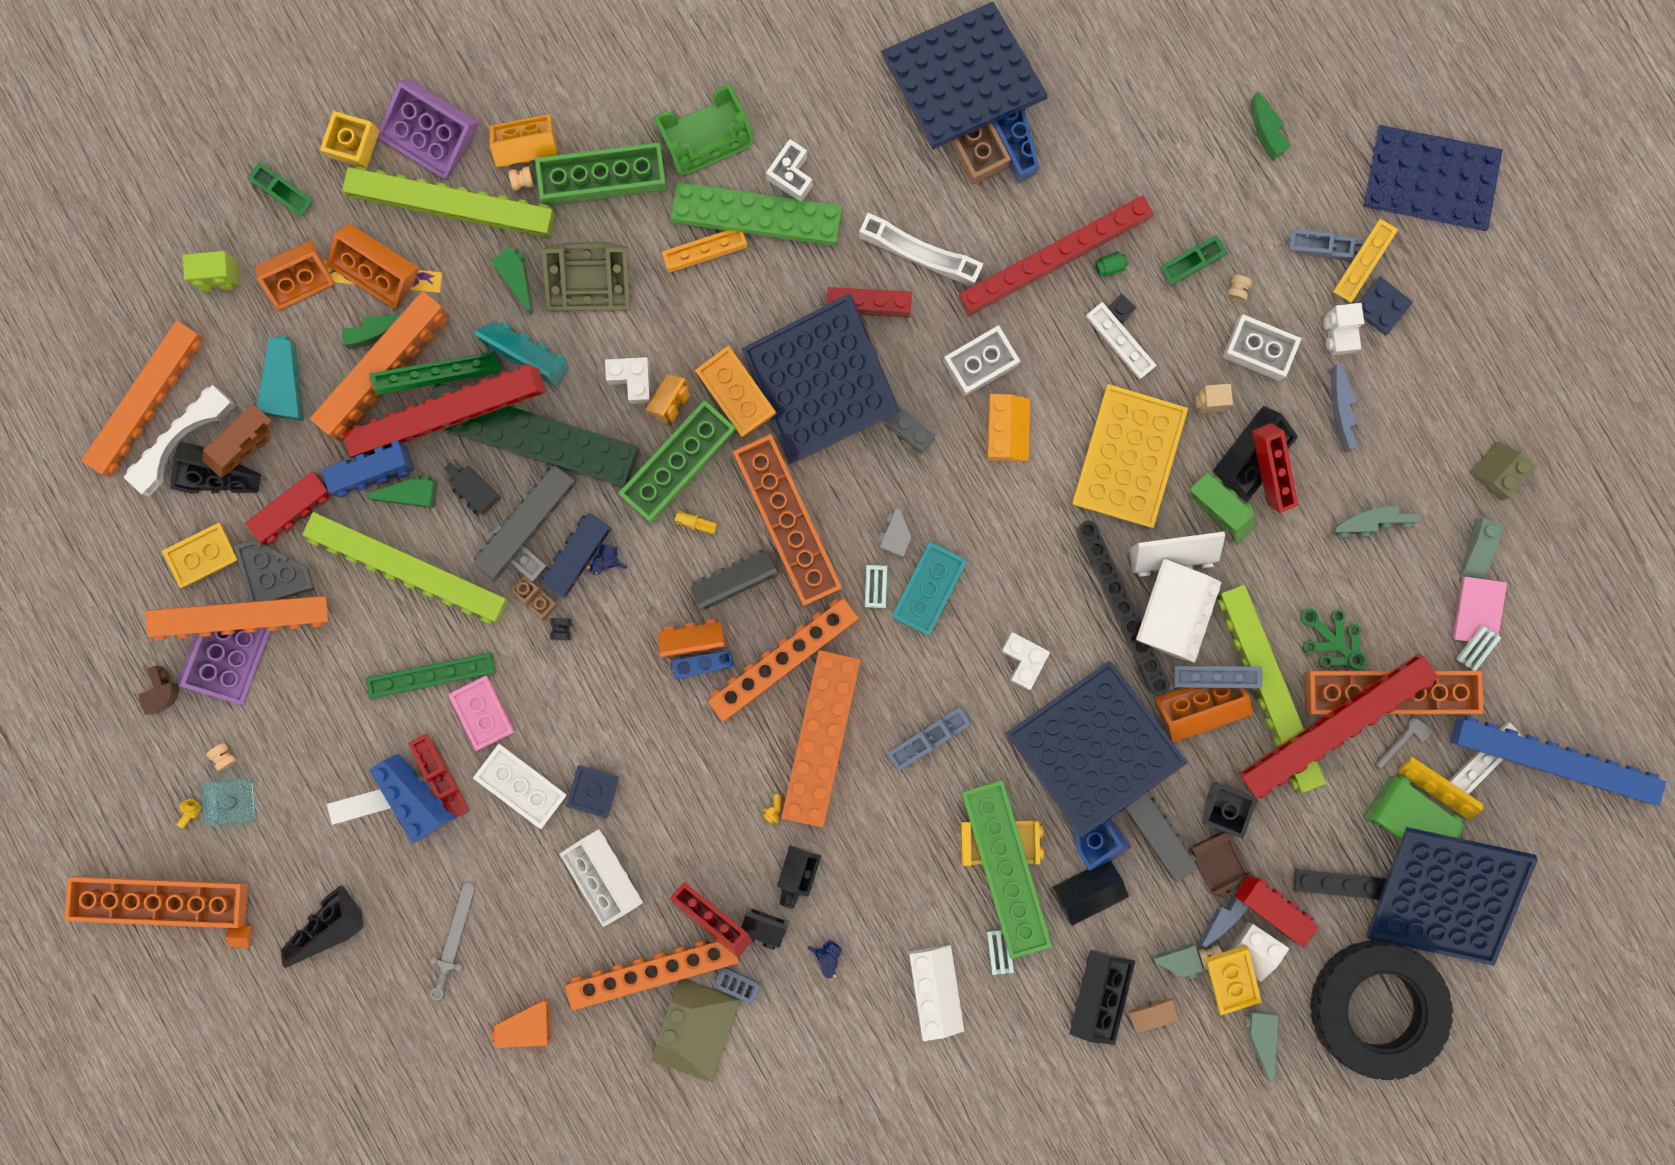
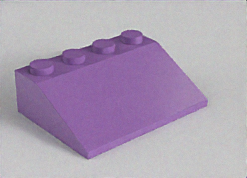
M409 79L399 81L379 128L378 138L439 177L447 180L472 142L480 122Z
M266 627L257 628V632L244 633V629L235 630V634L221 635V631H214L212 636L199 637L198 633H194L176 683L190 690L243 705L270 631H266Z

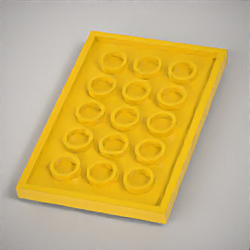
M1107 384L1071 505L1153 529L1188 408Z

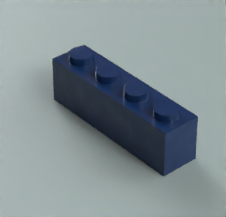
M589 512L586 516L583 515L577 523L578 529L575 533H570L565 541L566 547L563 551L559 550L553 559L555 563L551 569L547 568L541 577L543 579L541 584L563 598L567 597L612 529Z

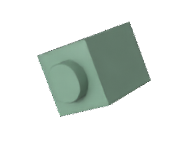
M1193 944L1151 956L1152 961L1181 977H1186V979L1199 976V972L1203 971L1196 946Z

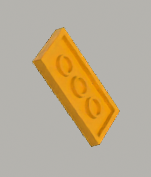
M729 345L695 370L742 438H745L777 414Z

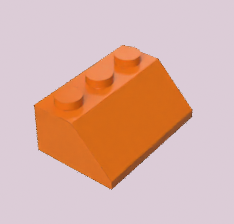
M312 240L254 266L257 280L277 311L334 285L326 264Z
M710 619L704 621L705 625L696 626V622L683 624L684 628L675 629V626L662 628L663 632H658L660 657L670 658L726 648L722 622H717V619Z

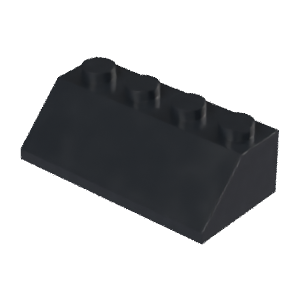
M1265 406L1259 410L1212 471L1226 487L1232 489L1246 502L1250 500L1263 483L1252 431L1272 423L1284 430L1288 449L1298 438L1282 413Z
M1090 950L1084 977L1081 981L1079 997L1076 1001L1074 1017L1071 1021L1070 1035L1088 1042L1115 1045L1135 960Z

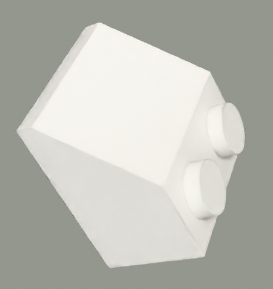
M1248 921L1229 949L1244 945L1248 947L1255 977L1260 982L1278 967L1289 950L1284 944Z

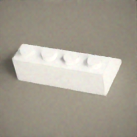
M599 829L559 853L603 927L643 903L639 893L635 890L627 873L623 870L616 855Z
M951 945L908 951L922 1040L941 1039L964 1032Z

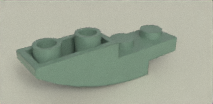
M1387 506L1365 511L1348 518L1331 529L1330 532L1331 534H1337L1338 538H1349L1351 534H1359L1360 538L1372 537L1373 533L1379 531L1378 525L1380 529L1393 528L1392 525H1400V528H1413V524L1421 522L1420 514H1399V506Z

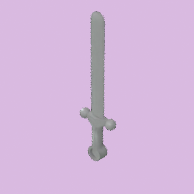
M469 882L462 886L441 960L434 956L430 958V964H437L440 967L437 983L430 992L431 998L435 1001L442 999L445 995L443 988L448 971L455 969V971L460 972L463 969L460 963L453 964L475 890L474 885Z

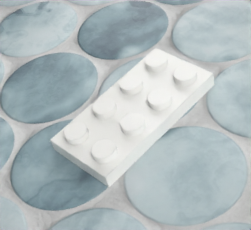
M501 744L497 745L473 777L474 780L539 829L545 826L568 795Z

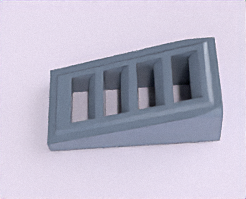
M723 967L720 969L713 987L753 1005L761 982ZM725 974H727L729 977L726 985L723 986L721 983ZM734 977L737 980L734 988L730 989L729 986ZM743 981L745 984L740 993L737 990L740 982ZM748 985H752L749 996L745 995Z

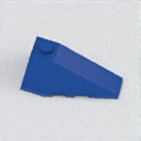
M1112 818L1083 838L1080 837L1071 825L1077 843V852L1089 871L1114 860L1131 848Z

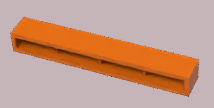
M176 320L81 461L107 477H111V475L118 471L119 463L123 457L130 453L134 441L141 437L146 423L154 418L155 410L166 400L167 392L177 384L178 376L182 370L189 366L193 354L202 347L204 339L202 336Z
M326 596L145 611L147 637H153V641L166 640L167 635H176V639L189 638L190 633H198L199 637L212 636L214 631H221V635L235 634V630L244 629V633L257 632V628L266 627V631L280 630L279 626L288 625V629L302 628L301 624L310 623V627L324 626L323 622H328Z

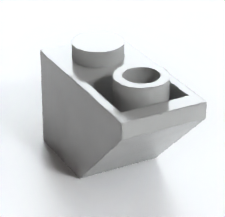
M896 508L894 513L890 511L886 523L889 524L886 532H881L878 543L881 544L879 549L903 559L911 540V535L901 510Z

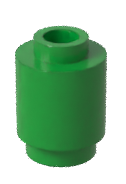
M1119 251L1102 256L1099 260L1095 261L1099 277H1109L1125 271V266H1128L1126 256Z

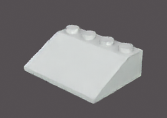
M1225 532L1138 543L1128 549L1132 574L1138 573V577L1150 576L1152 571L1160 570L1163 559L1193 569L1192 566L1201 565V569L1214 567L1213 563L1220 561Z
M1163 559L1136 640L1175 658L1195 663L1222 582L1193 569Z

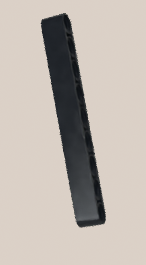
M1084 521L1077 528V537L1147 689L1153 695L1165 694L1168 692L1170 684L1154 648L1145 644L1144 652H1138L1136 649V643L1138 642L1136 638L1142 622L1098 526L1093 521ZM1083 526H1089L1092 529L1091 536L1083 534ZM1092 545H1098L1101 548L1099 556L1091 552ZM1101 564L1109 566L1110 573L1108 575L1100 572ZM1111 583H1115L1119 587L1117 594H1112L1109 591ZM1120 602L1125 603L1128 607L1125 614L1120 613L1118 610ZM1128 622L1136 624L1137 628L1134 633H1130L1127 630ZM1147 660L1154 663L1152 672H1148L1145 669V662ZM1157 679L1163 683V689L1160 692L1156 691L1153 686Z

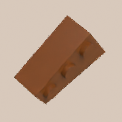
M252 404L222 434L205 446L203 449V462L222 478L269 442L272 420Z

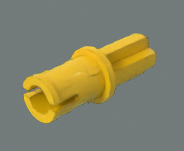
M678 510L674 523L692 528L693 531L697 529L715 534L717 529V523L699 518L700 515L698 514L695 516Z

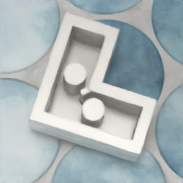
M789 139L766 172L767 181L800 202L804 200L813 187L812 178L799 170L807 159V150Z
M1362 303L1338 305L1325 315L1323 325L1324 329L1328 332L1326 346L1330 350L1331 356L1356 353L1361 349L1359 327L1364 324Z
M647 357L605 360L606 381L609 385L627 384L628 401L631 405L650 403V362Z
M1013 632L1009 634L1000 651L1019 662L1009 681L1026 690H1031L1050 654L1049 651Z

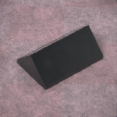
M1112 861L1091 871L1087 869L1052 887L1072 926L1129 897L1123 879Z

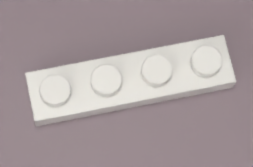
M1103 302L1085 316L1139 380L1157 366Z
M1506 722L1499 729L1504 732L1506 728L1518 731L1510 722ZM1477 751L1449 782L1469 794L1503 759Z

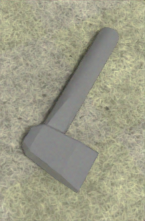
M1411 718L1407 722L1406 730L1375 764L1376 767L1383 769L1413 734L1421 743H1424L1433 730L1419 719Z

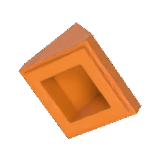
M252 926L228 928L225 936L228 947L250 948Z

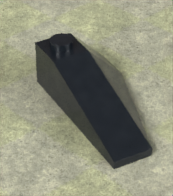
M179 442L173 457L170 489L191 494L199 493V491L219 493V490H230L232 493H258L261 479L260 473L239 464L221 478L203 462L204 447Z
M340 885L320 903L322 905L320 910L315 915L311 914L307 918L309 922L302 931L297 930L281 949L283 967L287 968L342 943L364 928L362 911L343 886Z

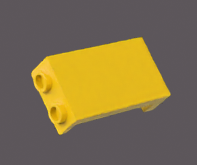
M1037 820L1015 821L1027 863L1039 865L1040 860L1044 859V849L1040 847V838H1043V825H1039ZM960 821L961 865H983L970 821Z

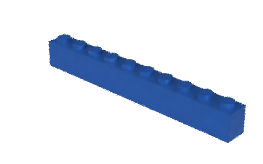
M1465 716V719L1456 718L1449 743L1648 804L1660 806L1667 781L1658 779V774L1648 771L1645 774L1638 773L1639 768L1628 765L1622 768L1619 767V762L1609 759L1602 762L1598 760L1599 756L1586 753L1585 756L1579 755V750L1566 747L1563 750L1558 748L1559 744L1546 741L1543 744L1538 742V737L1526 734L1524 738L1518 736V731L1507 728L1504 732L1498 730V725L1485 722V725L1478 724V719Z

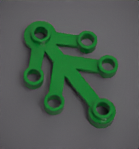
M1309 608L1301 612V622L1306 626L1311 625L1328 641L1322 643L1306 641L1303 644V651L1311 654L1315 651L1338 650L1345 656L1331 658L1328 655L1321 656L1318 660L1320 667L1329 668L1331 666L1346 665L1352 671H1360L1365 668L1367 658L1360 651L1359 635L1361 634V628L1356 624L1347 627L1346 632L1351 637V649H1349L1345 645L1344 640L1345 613L1342 610L1333 611L1331 614V619L1335 625V635L1319 621V614L1315 609ZM1337 612L1341 614L1340 620L1335 618ZM1307 613L1312 617L1310 621L1305 619ZM1352 627H1355L1357 629V633L1355 635L1351 633ZM1308 643L1313 645L1312 651L1307 650ZM1353 657L1358 658L1359 662L1357 665L1353 664ZM1324 658L1329 660L1327 666L1322 663Z

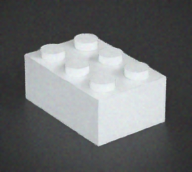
M1242 314L1237 319L1222 358L1281 381L1287 376L1302 338Z
M998 325L945 356L943 363L962 395L966 397L1016 368L1020 360Z

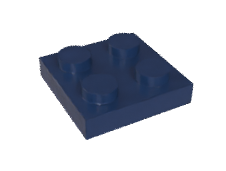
M1380 276L1359 303H1362L1364 319L1386 336L1413 301Z
M578 765L566 807L608 818L620 777Z

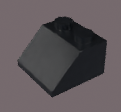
M1213 782L1205 801L1202 823L1244 839L1258 798L1256 799L1253 796Z
M748 907L741 928L748 933L753 943L755 940L763 942L762 946L774 950L775 947L780 948L789 921Z

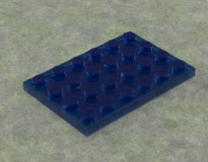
M1380 125L1377 130L1363 207L1487 231L1503 149Z

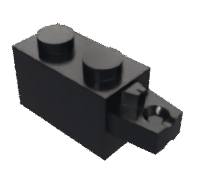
M449 463L444 468L452 476L449 479L450 484L454 487L452 492L459 499L464 497L469 502L466 506L474 514L479 512L484 515L501 499L471 467L467 466L465 469L462 467L458 470L452 463Z
M789 846L777 887L782 888L779 905L794 909L800 895L809 897L822 855L803 848Z

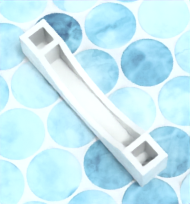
M867 213L859 231L860 239L969 287L975 285L983 267V263L927 244L903 232L888 221L870 213Z
M213 385L205 388L200 395L201 397L186 408V413L181 418L175 419L171 424V428L157 438V443L152 448L145 450L141 456L142 458L127 469V474L124 478L139 493L150 497L164 482L168 459L177 444L187 434L202 425L223 421L237 406L219 388Z

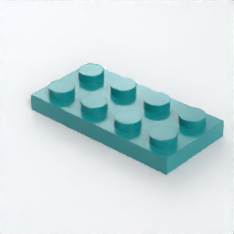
M929 541L892 618L930 636L967 560Z

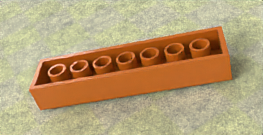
M422 291L309 419L332 438L339 442L342 439L344 440L343 433L350 431V427L355 424H359L365 418V412L379 402L380 395H375L369 380V374L407 367L411 360L414 361L421 354L420 350L425 344L428 345L435 338L434 334L439 328L443 329L447 325L450 315L436 301Z
M770 434L733 451L734 457L803 607L841 591V584L772 435Z
M821 650L818 652L782 819L824 827L861 659Z
M1391 671L1304 672L1305 715L1328 714ZM1435 671L1439 678L1434 680V684L1431 687L1419 690L1415 693L1416 696L1413 699L1401 702L1397 705L1398 708L1395 711L1389 713L1483 714L1482 671Z
M81 875L67 877L64 921L240 928L246 926L249 882Z

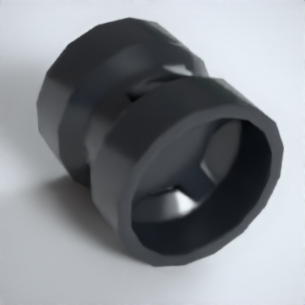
M550 618V625L552 626L550 640H571L569 627L572 626V619Z

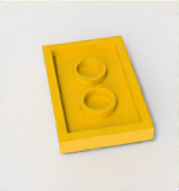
M217 523L162 551L180 589H184L238 562L233 545L222 523Z
M1246 945L1205 958L1220 1015L1262 1002L1250 952Z

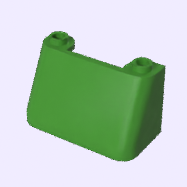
M730 84L715 91L713 95L715 104L677 120L672 112H664L654 116L656 125L680 174H691L741 152L753 144L754 136L747 115Z
M1402 775L1389 778L1362 816L1370 823L1374 822L1380 829L1387 831L1400 842L1406 827L1460 838L1465 828L1460 817L1455 814H1448L1410 785L1411 781Z

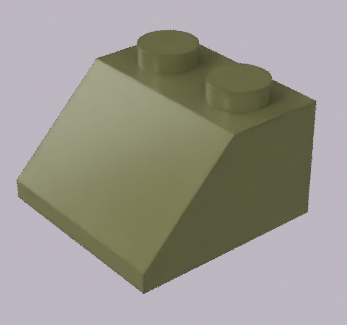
M1496 442L1469 473L1502 501L1510 498L1537 466L1522 452Z

